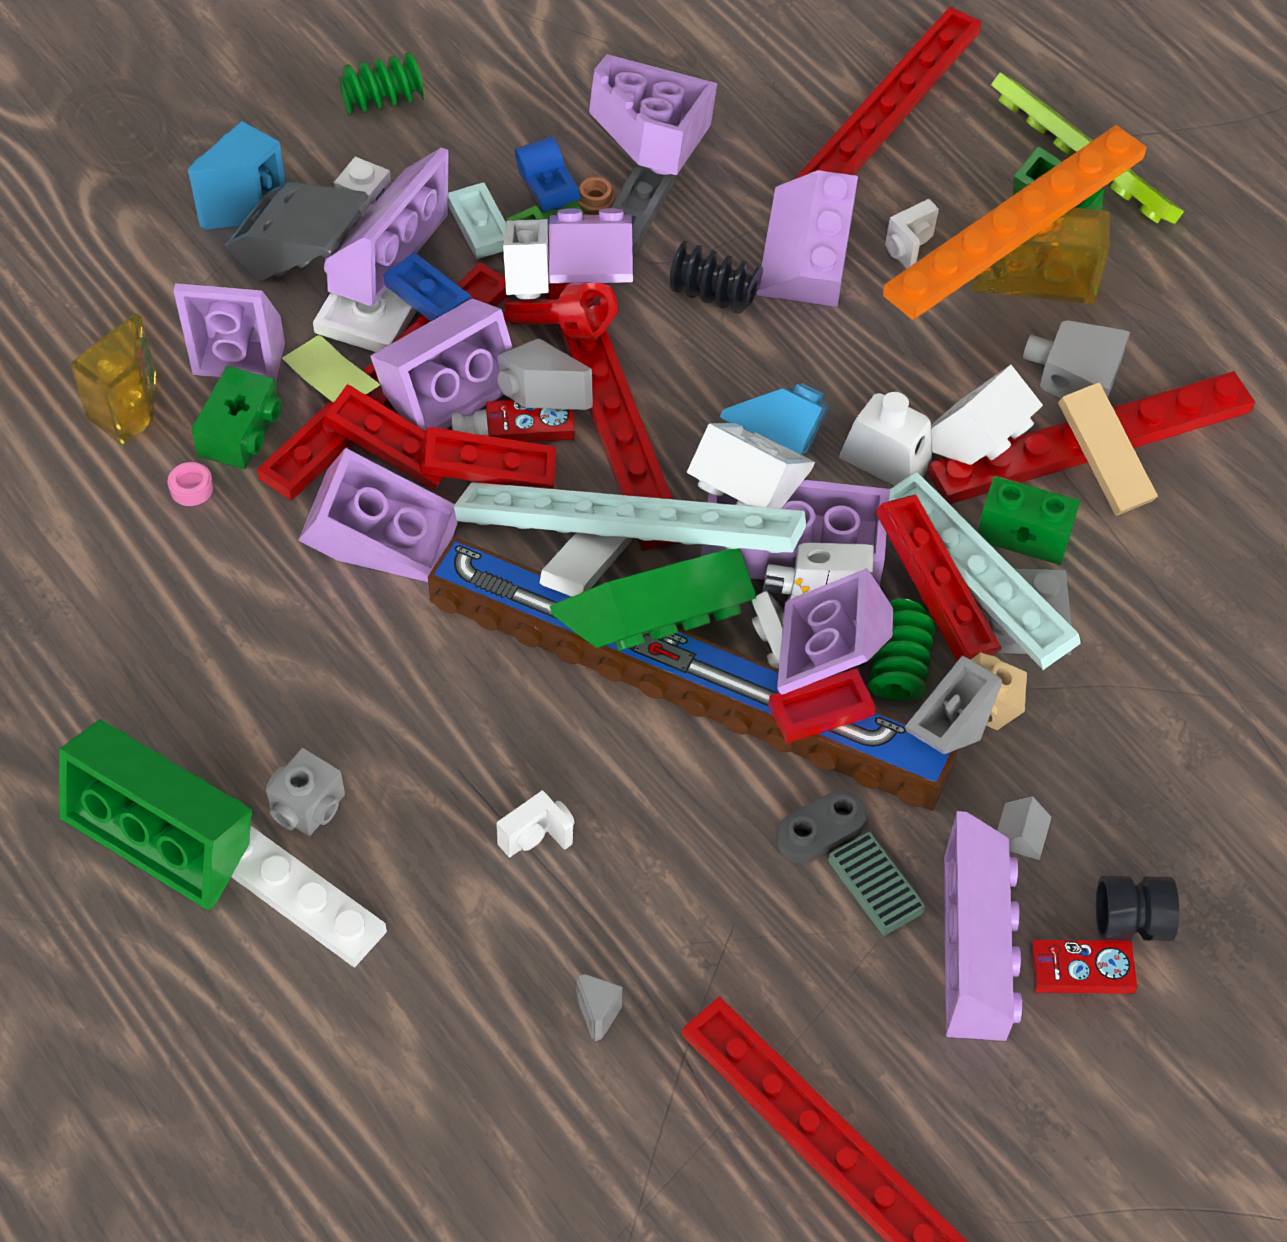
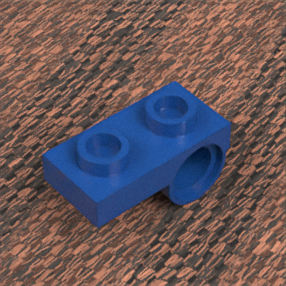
M553 136L514 149L519 174L542 212L563 208L568 203L580 199L578 186L566 169L559 146Z

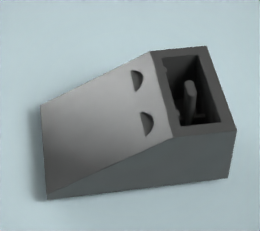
M286 182L265 192L224 247L258 282L273 275L279 278L294 266L303 268L320 255L323 258H327L334 253L342 243L339 237L343 231L352 227L360 219L362 213L359 209L369 196L363 191Z

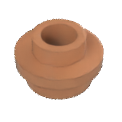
M601 177L587 178L578 188L580 199L576 201L586 213L599 214V210L611 208L615 202V191L610 183Z

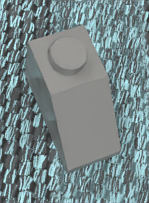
M536 339L498 354L499 373L497 380L500 392L525 408L587 410L593 407L591 368L545 341Z

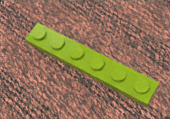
M1000 72L991 84V86L1002 93L998 99L1002 104L1015 113L1020 108L1029 115L1026 122L1042 134H1045L1047 130L1057 136L1053 143L1070 156L1093 141L1016 80ZM1131 169L1115 178L1110 186L1112 190L1129 201L1134 196L1143 203L1139 210L1156 223L1164 219L1175 224L1184 213V210Z

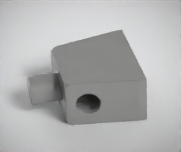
M1066 320L1061 322L1054 341L1030 334L1023 359L1045 365L1040 387L1052 395L1062 398L1100 382L1108 398L1120 367L1130 332Z

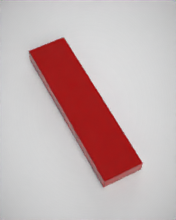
M914 494L882 503L875 510V513L957 662L962 656L971 660L980 652L994 656L1002 647L917 495Z

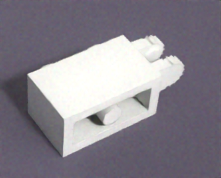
M548 219L506 221L503 244L506 295L516 294V297L520 299H535L540 297L541 293H549Z

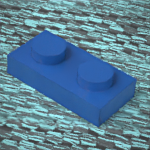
M415 252L383 274L385 286L430 321L471 299L470 294Z

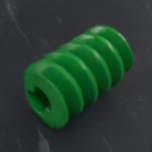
M411 53L404 54L403 64L394 55L389 57L387 68L379 58L374 60L372 71L364 61L359 63L357 75L350 64L343 67L342 78L339 75L340 91L348 116L352 115L353 103H357L362 112L365 113L368 108V100H373L378 110L382 109L384 97H388L393 107L398 104L399 94H403L408 104L413 101L414 91H418L424 100L420 69Z
M896 599L889 601L893 607L892 637L872 656V666L869 672L870 681L867 689L871 694L885 700H918L925 695L927 690L925 684L929 676L927 666H929L932 658L930 651L934 645L932 636L936 631V624L932 618L926 615L925 608L918 602L911 599Z

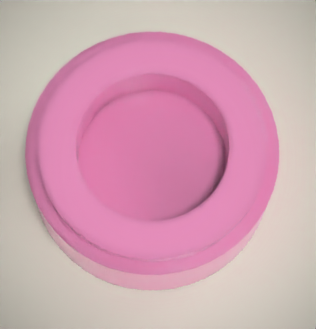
M182 463L169 473L167 483L171 497L181 505H199L208 500L213 493L214 484L211 472L201 463Z

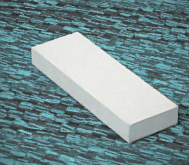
M576 532L543 568L540 584L572 597L592 588L629 545L632 538L619 536L602 537L597 534Z

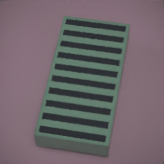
M870 832L829 854V864L883 937L924 914L926 906Z

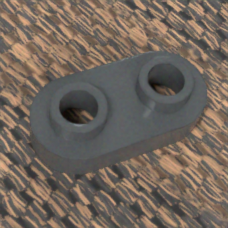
M831 792L787 815L781 821L777 834V847L780 853L792 862L808 863L814 861L861 834L866 819V807L863 801L851 792ZM843 808L848 810L850 814L839 815L835 809ZM797 829L807 830L810 833V835L806 837H800L797 834H795L794 831Z

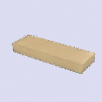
M1100 382L1063 396L1058 401V404L1115 516L1154 501L1158 495Z

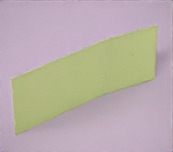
M317 335L282 357L296 373L333 403L347 384L365 395L380 386L378 382L343 357L321 335Z

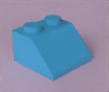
M801 383V385L796 384L795 387L782 388L725 408L720 418L730 423H737L743 426V429L753 434H760L802 455L809 452L831 405L822 401L825 393L805 383Z

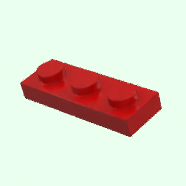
M347 384L325 414L323 424L435 491L444 477L422 474L424 436L426 431L351 385Z
M427 427L424 436L422 474L489 484L553 489L556 464V447Z

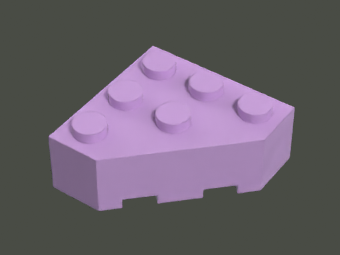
M606 54L594 69L589 113L638 165L651 168L657 174L677 175L711 126L717 83Z

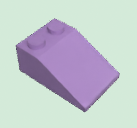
M175 283L173 291L193 375L221 377L226 366L274 378L276 382L285 339L281 316L262 290Z
M345 448L328 468L298 541L341 562L428 582V575L448 546L458 523L453 507L455 504Z
M868 568L785 601L777 689L781 695L867 662L892 637L893 607Z

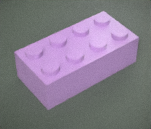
M803 480L781 508L805 511L806 528L792 553H771L767 550L740 548L750 578L765 580L767 564L794 568L798 546L802 543L874 545L872 576L880 587L887 533L875 510L882 503L889 501L890 489ZM711 493L708 495V503L736 505L738 501L726 493H723L722 496ZM702 544L701 556L728 548Z

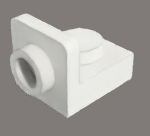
M930 199L890 217L885 245L890 255L898 259L906 268L917 262L920 245L933 237L939 209Z
M542 790L497 822V844L510 858L521 849L527 851L535 847L548 831L565 850L573 844V816L561 801L554 803Z

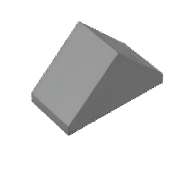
M962 656L906 724V731L943 754L980 741L1000 690L1001 678Z

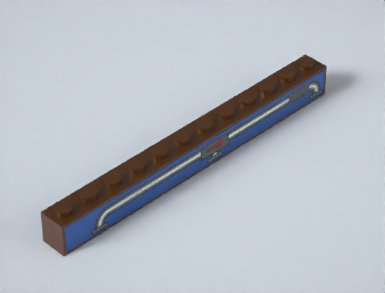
M454 536L428 575L430 602L434 603L444 612L461 614L475 620L485 629H497L514 636L526 646H538L555 653L561 660L569 664L579 663L598 671L607 680L614 682L622 681L639 688L648 697L654 699L663 698L675 703L691 715L698 717L706 716L723 723L732 732L749 734L766 741L772 748L778 751L792 752L807 758L821 769L835 770L854 778L857 783L871 789L879 788L898 796L907 805L913 807L922 806L933 811L954 767L958 749L943 754L907 732L905 729L907 721L875 709L874 716L786 744L768 707L769 696L779 693L777 689L779 669L677 628L678 633L651 641L649 633L643 634L645 643L618 651L616 643L595 648L552 615L551 605L572 596L540 584L542 572Z

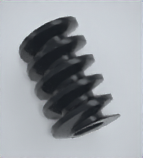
M684 241L679 246L672 261L670 288L676 293H680L685 289L686 295L690 298H696L700 294L702 302L711 303L715 300L717 307L722 309L731 304L732 312L741 314L748 305H751L756 296L762 279L763 267L757 266L752 275H748L747 261H742L738 268L734 270L732 269V256L727 255L720 265L717 264V251L712 250L706 259H702V246L696 245L692 253L688 254L687 241Z

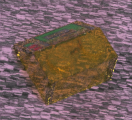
M135 313L70 363L86 418L120 445L124 444L132 436L141 433L154 418L156 372L142 317Z

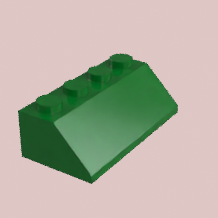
M737 548L726 549L612 580L550 606L554 617L595 648L616 643L618 651L645 643L643 634L649 633L651 641L678 633L676 625L682 623L684 631L710 623L708 616L710 614H714L716 622L741 614L740 604L757 597L741 550Z
M101 719L59 748V819L206 910H211L219 900L249 846L252 809L245 806L240 800L232 798L210 785L200 776L183 769L168 760L163 754L153 751L130 737L126 732L116 729Z

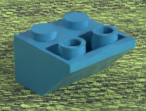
M243 121L236 125L229 133L224 134L212 148L201 157H198L188 168L199 225L205 230L240 226L265 192L286 183L280 142Z

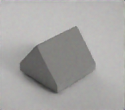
M1033 796L1007 802L1004 805L997 831L1009 838L1010 852L1040 860L1051 816Z
M584 974L578 976V980H576L577 1002L591 1039L598 1041L604 1037L622 1008L623 987Z

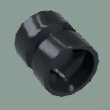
M1101 876L1096 890V922L1100 938L1102 940H1132L1135 934L1139 933L1144 941H1173L1179 926V897L1175 880L1172 877L1145 876L1142 882L1135 884L1130 876Z

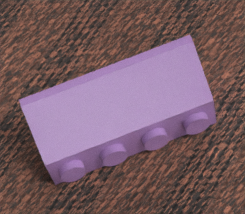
M439 148L404 169L394 182H390L387 185L383 195L376 203L369 205L361 220L355 226L349 228L338 249L325 258L324 271L327 273L328 292L369 306H373L387 289L384 284L383 274L412 253H417L448 216L447 149Z
M962 811L956 812L944 855L946 1037L1007 1041L1013 1023H1020L1022 1015L1021 993L1013 992V977L1019 976L1021 964L1020 947L1012 946V931H1017L1019 925V903L1011 901L1010 887H1016L1018 860L1016 857H1010L1009 838L968 812Z

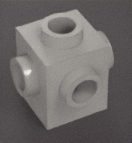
M304 748L300 749L286 767L282 766L273 773L266 789L271 809L270 814L273 819L285 829L293 830L296 828L309 837L320 824L325 825L333 818L338 809L339 801L345 795L341 771Z

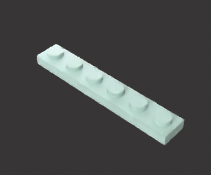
M917 471L890 489L889 501L914 494L917 495L974 599L1043 670L1081 644L1078 632Z

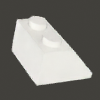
M1009 365L961 398L931 425L932 452L969 465L985 455L991 461L1011 446L1007 439L1009 436L1016 439L1034 424L1030 417L1043 405L1013 366Z
M709 423L687 473L699 479L698 486L701 489L717 496H722L723 493H726L738 500L736 505L781 509L810 473L815 462L760 434H753L743 429V426L737 423Z

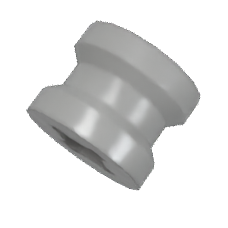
M486 409L476 410L473 415H463L460 411L451 412L452 430L488 436Z

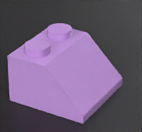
M606 208L599 210V215H582V210L561 209L558 210V215H550L549 283L633 282L632 214H624L622 209Z

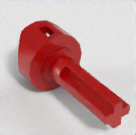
M579 282L566 286L561 293L560 299L507 300L504 303L506 312L503 316L505 322H511L512 324H560L565 335L571 339L596 340L617 315L618 303L616 295L609 285L595 282ZM595 297H601L600 300H594Z

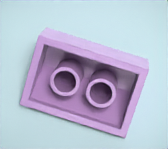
M817 170L775 188L761 266L763 267V274L757 291L758 296L838 307L858 176Z
M470 299L372 354L370 357L382 392L397 413L426 431L427 427L441 429L451 427V412L460 411L463 415H471L476 410L486 406V402L495 401L505 395L500 392L497 380L499 373L498 354L513 349L502 310L481 301Z

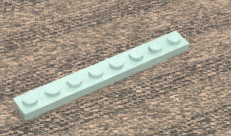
M471 482L453 506L457 521L471 522L478 525L492 524L514 526L519 529L556 530L560 533L597 534L602 537L639 538L643 541L662 540L681 542L686 545L724 546L728 549L747 548L767 550L771 553H792L806 528L805 511L477 482Z

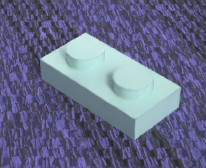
M485 183L449 192L448 207L476 260L503 252L506 222Z

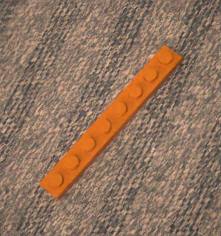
M1116 124L884 285L883 296L910 319L915 320L1144 159L1147 147Z

